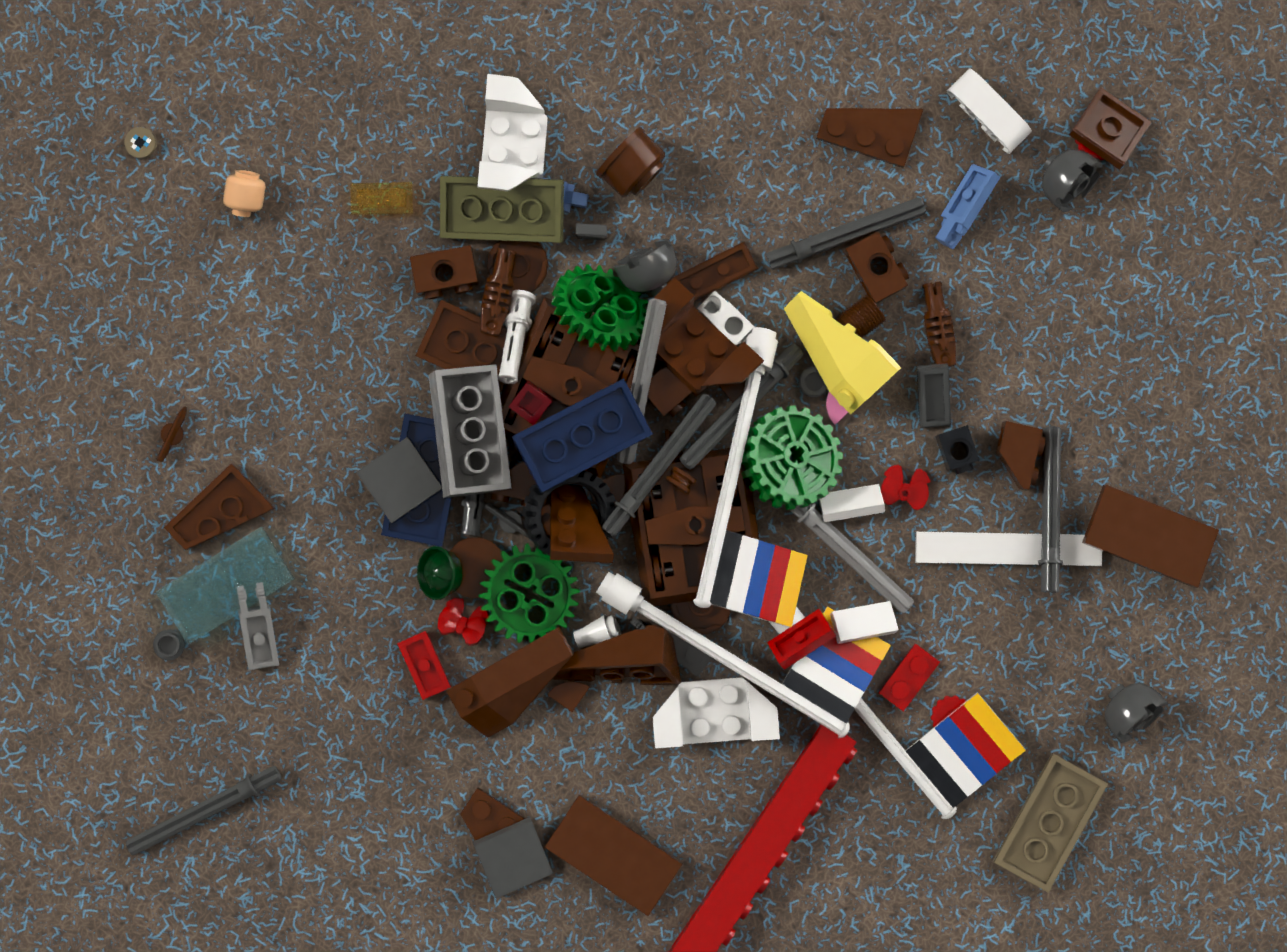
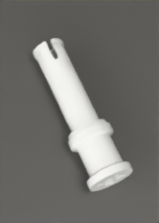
M525 290L512 291L509 313L504 321L507 333L498 379L506 384L518 382L525 333L532 326L530 314L532 306L536 303V296Z

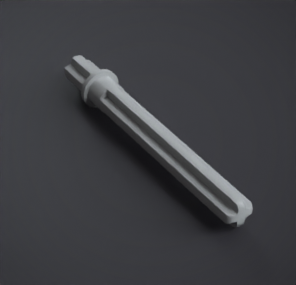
M652 298L648 302L630 390L643 416L667 306L665 301ZM638 442L618 452L617 461L624 464L634 462Z
M814 503L804 508L796 506L795 509L790 510L799 518L797 520L798 523L802 521L887 601H891V604L900 613H905L910 609L914 600L830 522H824L822 515L814 508L816 506Z

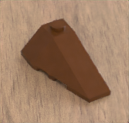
M648 625L645 629H635L574 652V655L553 680L592 682L595 680V675L604 680L612 681V683L622 684V680L625 677L641 679L640 685L680 684L681 676L673 637L665 628L659 625Z
M558 627L446 690L460 717L488 738L515 723L523 711L571 659L574 652Z

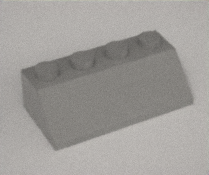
M497 365L443 369L430 373L428 376L443 498L511 489Z

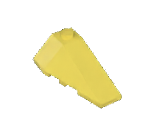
M802 291L784 308L827 389L850 415L901 369L881 345L872 339L867 342L855 334V327L849 323L845 326L833 319L830 310Z

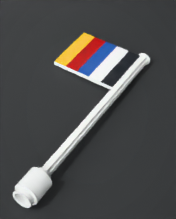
M754 327L751 334L747 336L746 344L764 362L746 379L698 592L693 602L700 608H708L714 605L785 627H792L808 555L726 530L761 375H764L765 371L772 370L778 344L776 332L766 328Z
M608 572L596 591L598 595L602 596V601L625 615L629 610L634 613L636 611L838 734V738H843L848 734L850 729L848 720L891 646L878 637L837 644L835 636L794 663L781 684L645 601L644 596L639 594L642 588L620 574L614 575ZM827 606L823 614L833 629L830 614L834 610Z
M797 607L792 626L805 618ZM769 622L779 634L790 628ZM978 692L906 750L862 698L854 709L941 812L942 819L953 817L957 810L956 806L1026 751Z

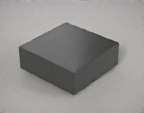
M576 223L575 234L578 239L605 240L607 239V225Z

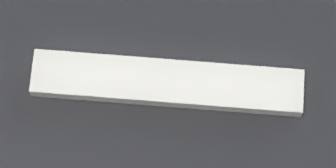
M916 532L915 563L1039 565L1038 560H1041L1042 534ZM1060 534V560L1063 561V565L1102 566V551L1083 544L1082 541L1085 535Z

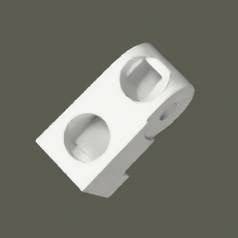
M713 291L697 308L705 318L737 347L746 342L748 334H751L752 329L755 327L716 291Z

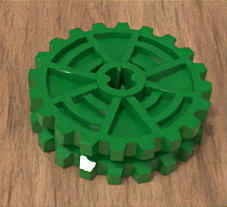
M790 405L786 410H783L782 407L776 408L773 412L767 413L753 422L754 427L749 428L741 463L745 465L746 469L742 472L743 478L750 479L749 489L752 492L757 490L760 493L759 499L765 502L769 499L772 501V507L777 509L782 504L785 505L786 510H793L796 506L804 508L817 502L818 499L826 497L829 494L827 489L836 486L837 480L834 477L842 472V467L838 465V461L843 459V452L837 451L836 446L840 444L839 438L832 437L833 427L830 424L825 426L822 423L823 417L820 414L812 416L810 415V409L804 407L797 411L796 405Z

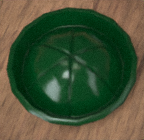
M432 546L425 550L417 566V580L423 593L432 600H442L457 591L463 577L459 558L454 553L439 546Z

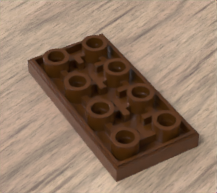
M1103 485L1082 543L1193 588H1198L1219 530L1111 486Z
M578 795L545 845L546 849L647 916L650 915L683 864L581 795Z

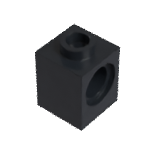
M968 425L935 436L947 471L954 469L957 475L974 469L972 463L980 461ZM956 442L961 443L966 449V454L961 460L954 459L950 453L951 446Z

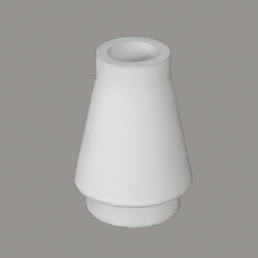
M604 614L580 630L574 631L573 634L578 648L582 649L621 635V630L614 615L607 617Z

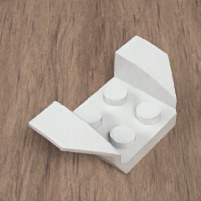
M487 74L482 161L479 163L477 188L508 192L530 178H543L548 120L542 106L519 78Z
M743 677L681 682L653 716L655 748L681 747L683 744L751 739V741L780 739L777 707Z

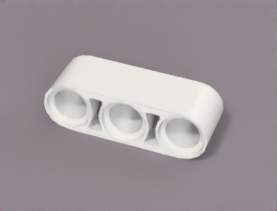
M968 69L947 90L948 95L951 98L955 97L961 103L959 106L973 120L976 118L982 124L981 128L994 142L998 140L1004 146L1002 150L1008 154L1032 132L1029 125L972 69Z

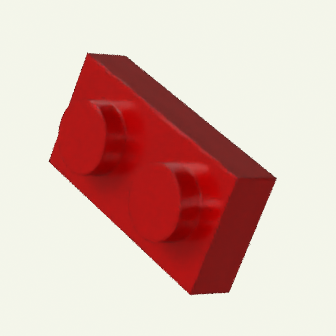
M817 609L767 643L779 665L785 670L834 638L836 634L822 611Z
M427 630L397 643L422 700L452 687Z
M914 643L878 693L904 712L940 661Z

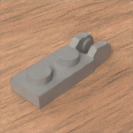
M263 582L256 583L255 588L260 606L247 608V593L244 585L237 586L240 605L238 613L248 671L279 665L270 606L266 603Z

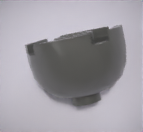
M1078 149L1063 151L1057 156L1055 154L1050 156L1043 166L1045 172L1042 177V189L1045 196L1062 212L1072 210L1073 208L1069 204L1081 193L1083 199L1093 189L1101 175L1096 171L1097 167L1102 168L1103 164L1089 153Z
M669 239L654 242L657 247L655 249L649 247L643 250L641 248L619 260V265L613 266L624 286L638 293L650 291L651 295L654 296L667 285V282L674 277L677 270L676 253Z
M1133 683L1126 688L1123 684H1120L1108 695L1111 701L1106 706V724L1120 743L1128 742L1133 739L1129 733L1133 730L1137 731L1142 727L1143 730L1147 728L1163 713L1165 709L1162 706L1168 705V702L1153 687L1146 684Z

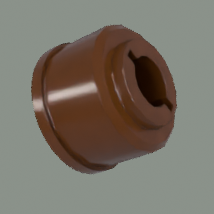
M639 127L613 151L598 169L596 175L600 179L605 180L622 198L628 197L631 194L636 196L663 169L662 161L665 158V152L645 134V130L642 127Z

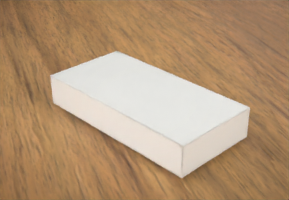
M879 484L829 492L826 497L819 499L824 522L885 512V504Z
M891 601L833 611L830 614L837 644L894 634L898 631Z

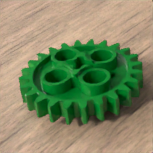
M586 264L584 270L579 266H575L573 272L568 269L565 275L559 278L552 292L554 298L551 305L556 306L554 315L562 316L559 324L570 326L567 333L572 334L576 332L579 334L577 341L580 342L583 339H587L591 348L595 343H598L602 351L609 345L613 352H616L619 346L627 350L630 344L635 346L638 340H641L647 312L645 307L648 301L639 299L642 293L631 291L624 286L619 277L613 276V269L610 268L607 273H604L601 265H598L596 270L593 271L591 266Z
M529 543L524 544L523 552L521 553L516 545L512 546L511 556L505 551H501L500 554L503 560L501 562L495 559L491 560L495 569L493 571L486 569L483 571L489 577V581L479 582V585L487 588V592L479 594L478 597L487 599V604L483 605L480 609L490 610L491 614L486 618V622L497 621L494 628L495 632L505 628L504 638L509 639L513 633H516L517 643H521L524 635L527 636L528 642L531 643L535 640V635H538L540 638L546 632L556 629L557 625L563 628L568 627L563 618L565 616L574 618L575 615L568 609L569 606H578L579 603L572 600L571 595L580 592L578 589L571 588L570 584L578 580L577 577L567 576V573L572 569L571 565L562 567L561 563L563 560H550V556L542 554V551L535 547L534 552H531ZM519 564H525L530 569V576L524 582L517 580L514 574L515 568ZM547 578L554 579L558 586L556 593L552 596L546 595L542 590V584ZM508 579L522 588H530L532 585L534 587L533 593L551 601L553 607L549 608L535 599H528L527 602L524 601L525 595L505 585L504 581ZM507 591L512 592L516 597V603L511 609L503 608L500 603L502 594ZM533 606H539L543 611V618L538 623H532L528 618V611Z

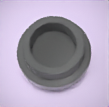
M172 629L159 632L153 642L156 655L163 660L178 658L185 648L182 635Z

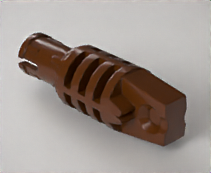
M497 248L493 274L489 275L486 280L481 304L480 332L494 336L500 334L508 314L514 287L511 274L517 252L509 250L506 255L507 249Z
M932 282L922 285V288L924 289L927 312H925L923 317L928 346L934 364L947 363L949 367L956 365V341L951 311H949V308H945L942 282H935V284H932Z

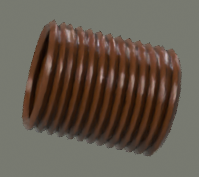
M865 295V297L859 299L849 309L847 308L842 314L835 317V320L843 326L849 323L855 327V334L861 338L863 336L866 337L868 333H871L873 329H876L878 325L881 326L886 321L879 307L868 295Z

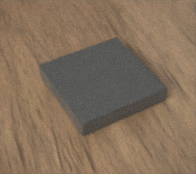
M408 437L356 472L391 523H394L442 490V485Z
M530 817L473 841L496 899L553 874Z

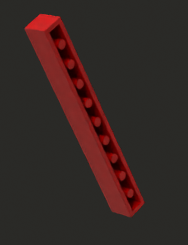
M820 724L668 952H717L721 944L728 945L736 932L733 926L739 918L744 920L751 911L753 904L750 901L755 893H763L771 880L768 874L774 866L779 868L786 859L788 852L785 849L790 841L797 842L804 832L805 826L802 823L808 814L812 817L816 814L823 803L819 798L825 789L830 791L840 777L837 771L843 763L848 765L855 756L857 749L854 746L857 742L848 735L838 738V734Z

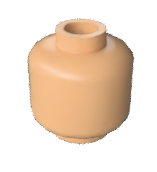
M235 170V174L227 177L223 203L232 209L233 215L250 217L251 212H257L262 209L266 185L259 178L260 174L246 170Z

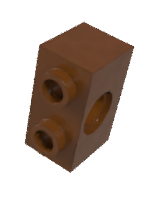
M879 231L844 250V254L866 294L876 304L905 289L908 286L906 280L909 279L901 262L896 264L891 255L894 252V248L886 235L882 237ZM872 260H882L886 264V272L882 275L874 274L870 268Z
M471 245L410 257L416 293L418 296L424 295L425 300L443 297L442 291L454 289L455 294L473 291V285H479ZM443 266L453 268L454 272L453 277L446 282H442L437 278V272Z

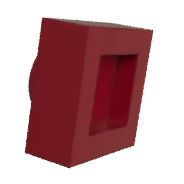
M528 380L510 403L509 408L532 425H535L553 398Z

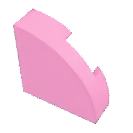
M828 392L826 409L829 419L836 425L848 411Z

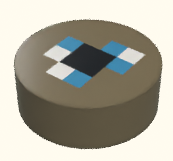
M136 127L127 133L124 145L127 152L133 157L146 159L155 152L157 140L148 129Z

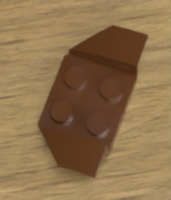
M674 278L654 297L665 301L667 304L656 358L695 394L705 390L708 386L744 382L764 360L745 342L739 347L733 344L693 306L695 296Z

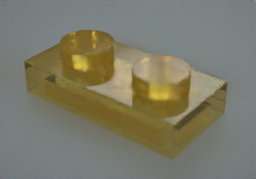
M412 182L350 183L351 215L413 214Z

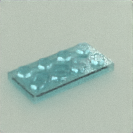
M260 527L156 591V594L187 645L239 614L238 609H240L237 586L244 585L247 593V608H250L259 602L255 590L256 583L263 582L265 597L295 580L265 529Z

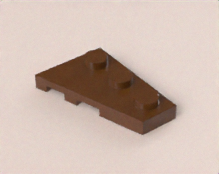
M826 108L816 139L904 168L923 109Z
M231 463L164 528L185 550H188L276 508Z
M563 485L554 489L550 493V560L613 563L614 553L583 487Z

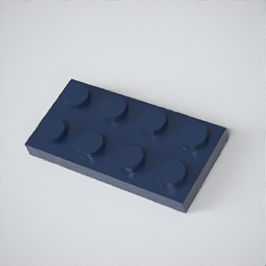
M623 378L512 436V439L540 493L653 435Z
M404 414L399 442L408 437L442 485L434 419ZM440 490L394 523H391L385 515L381 535L443 547L452 497L443 498V491Z

